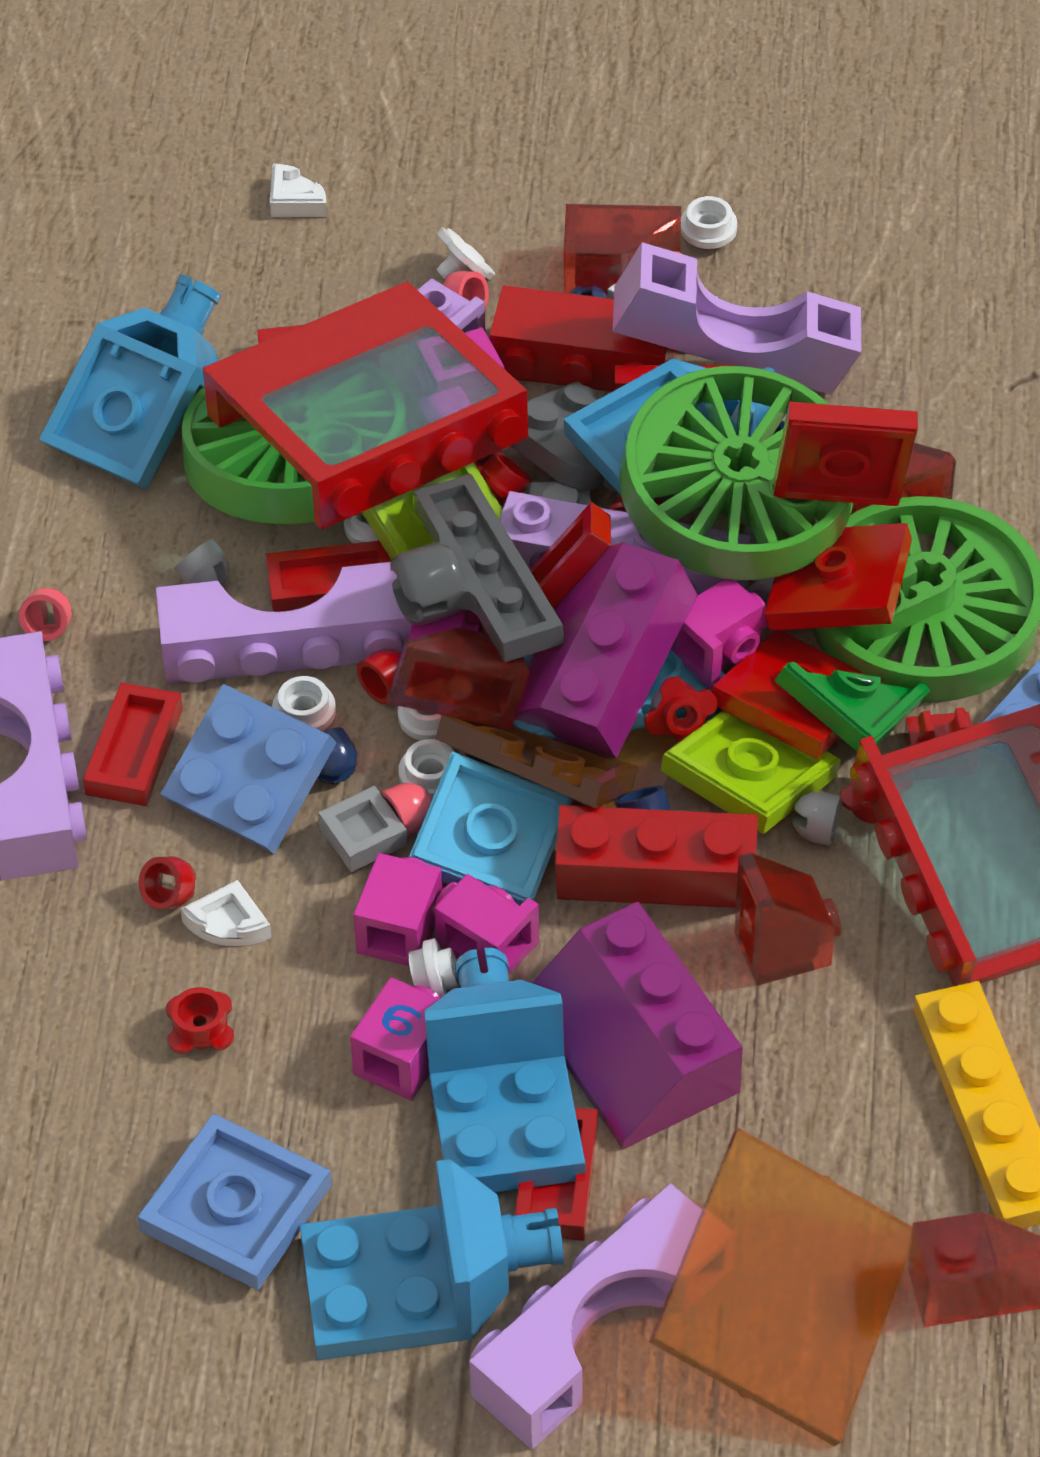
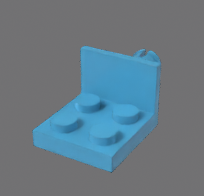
M179 274L175 282L176 286L160 314L147 308H142L97 323L39 440L54 450L147 491L184 417L188 405L195 393L204 388L202 368L218 361L214 346L202 335L205 331L204 327L222 295L199 280H195L193 284L191 283L193 280L191 277Z
M673 358L564 418L565 436L620 493L619 468L622 452L630 426L640 407L655 391L668 382L690 372L705 369V367ZM771 367L764 368V370L775 372ZM723 400L736 433L739 400ZM702 402L696 409L710 422ZM751 402L748 437H751L770 406Z
M484 948L488 972L481 973L477 950H470L461 955L455 963L456 979L460 984V988L452 989L424 1011L429 1082L442 1160L451 1159L493 1192L519 1189V1183L534 1181V1187L574 1182L576 1174L586 1173V1166L564 1057L563 1003L561 993L524 980L509 981L508 959L503 952L495 948Z
M451 1159L436 1161L439 1206L300 1224L317 1360L473 1339L509 1293L508 1272L518 1271V1268L564 1264L560 1226H557L559 1224L557 1209L550 1208L544 1209V1212L511 1216V1214L501 1215L498 1195Z

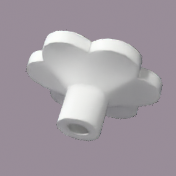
M444 227L440 228L437 234L447 245L450 254L437 268V271L444 279L450 273L458 271L479 272L484 278L489 280L495 276L493 269L485 263L484 258L472 246L465 243L453 230L445 229Z

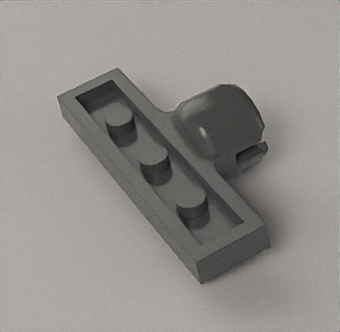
M472 474L413 491L415 510L434 543L401 552L390 563V570L394 571L397 575V578L392 583L393 593L408 623L423 626L456 616L462 610H471L478 616L504 663L564 644L563 624Z

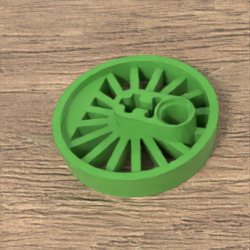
M364 365L292 396L291 404H287L286 400L269 406L328 465L339 464L410 432L404 403L398 389L388 378L368 365ZM202 388L188 405L182 422L183 466L186 478L193 490L212 507L244 520L268 524L315 522L312 485L244 417L219 427L207 415L205 388ZM306 392H311L306 398ZM278 478L283 483H274V481Z
M719 366L705 368L682 375L668 382L655 391L640 407L632 421L623 448L619 468V485L623 504L629 518L646 541L660 553L679 560L681 565L688 569L712 577L731 580L768 579L789 574L814 562L820 553L832 547L841 536L848 523L853 503L774 497V474L783 429L775 434L773 433L787 414L789 402L828 403L814 391L791 378L753 367ZM723 400H739L736 433ZM702 402L710 422L696 409ZM751 402L770 406L751 437H748ZM677 494L659 506L652 500V498ZM706 503L690 529L676 522ZM720 514L727 516L725 542L705 537ZM740 523L752 528L758 544H738Z
M902 497L899 506L870 505L851 514L846 527L908 523L912 542L892 624L812 628L824 653L867 675L881 677V682L886 685L914 689L919 683L923 682L931 690L923 702L951 701L977 695L1003 682L1023 664L1034 646L1040 627V561L1032 547L1018 531L1004 520L984 509L965 502L939 497ZM917 534L935 535L931 552H922ZM948 539L958 549L950 559L944 556ZM1008 631H1014V632H1017V634H1016V635H1013V634H1011V633L1008 632ZM923 634H926L934 667L915 666ZM946 643L963 664L951 665ZM906 644L902 663L887 659L897 647ZM979 645L991 651L992 653L986 655L985 652L979 647Z

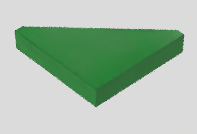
M795 662L787 663L774 680L857 752L860 739L872 735L876 745H878L923 702L931 691L923 682L919 683L914 689L880 684L881 677L839 670H834L830 676L806 672Z

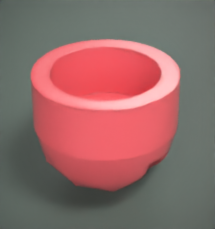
M458 271L450 273L445 278V283H442V285L469 301L475 296L485 301L486 309L489 299V288L482 274L473 271Z
M46 587L37 589L30 593L19 609V622L26 634L41 631L43 641H52L61 636L69 625L72 606L68 597L58 589ZM47 602L53 606L55 624H47Z
M412 783L397 784L382 791L380 794L407 829V837L419 832L433 799L424 787Z

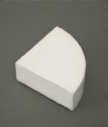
M273 164L270 192L271 217H327V202L323 187L317 182L314 183L300 175V169L294 166Z
M238 880L180 909L183 924L198 937L214 944L248 946L272 938L270 923Z

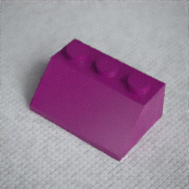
M624 542L611 545L558 604L555 613L563 624L564 644L533 654L503 713L504 718L513 723L514 720H519L527 723V725L531 724L551 732L556 738L617 759L638 716V712L642 708L698 595L680 561Z
M635 902L580 928L532 982V984L561 993L566 1067L593 1107L598 1109L599 1116L622 1149L632 1146L740 1093L742 1045L639 902Z

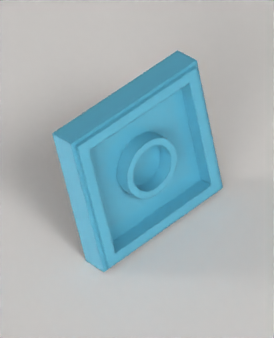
M452 752L409 857L419 859L428 865L440 867L442 882L446 884L452 882L459 883L468 873L487 886L494 885L500 887L519 906L527 898L534 901L557 842L560 805L570 806L572 798L535 782Z

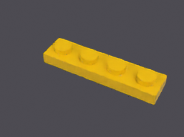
M975 981L915 995L914 1014L1001 1233L1040 1225V1128L980 982Z

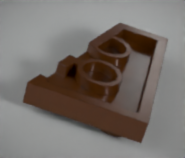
M463 707L441 716L435 738L454 747L455 753L485 764H494L512 772L516 776L540 784L593 808H597L631 791L638 770L637 765L550 736L529 732L514 724Z

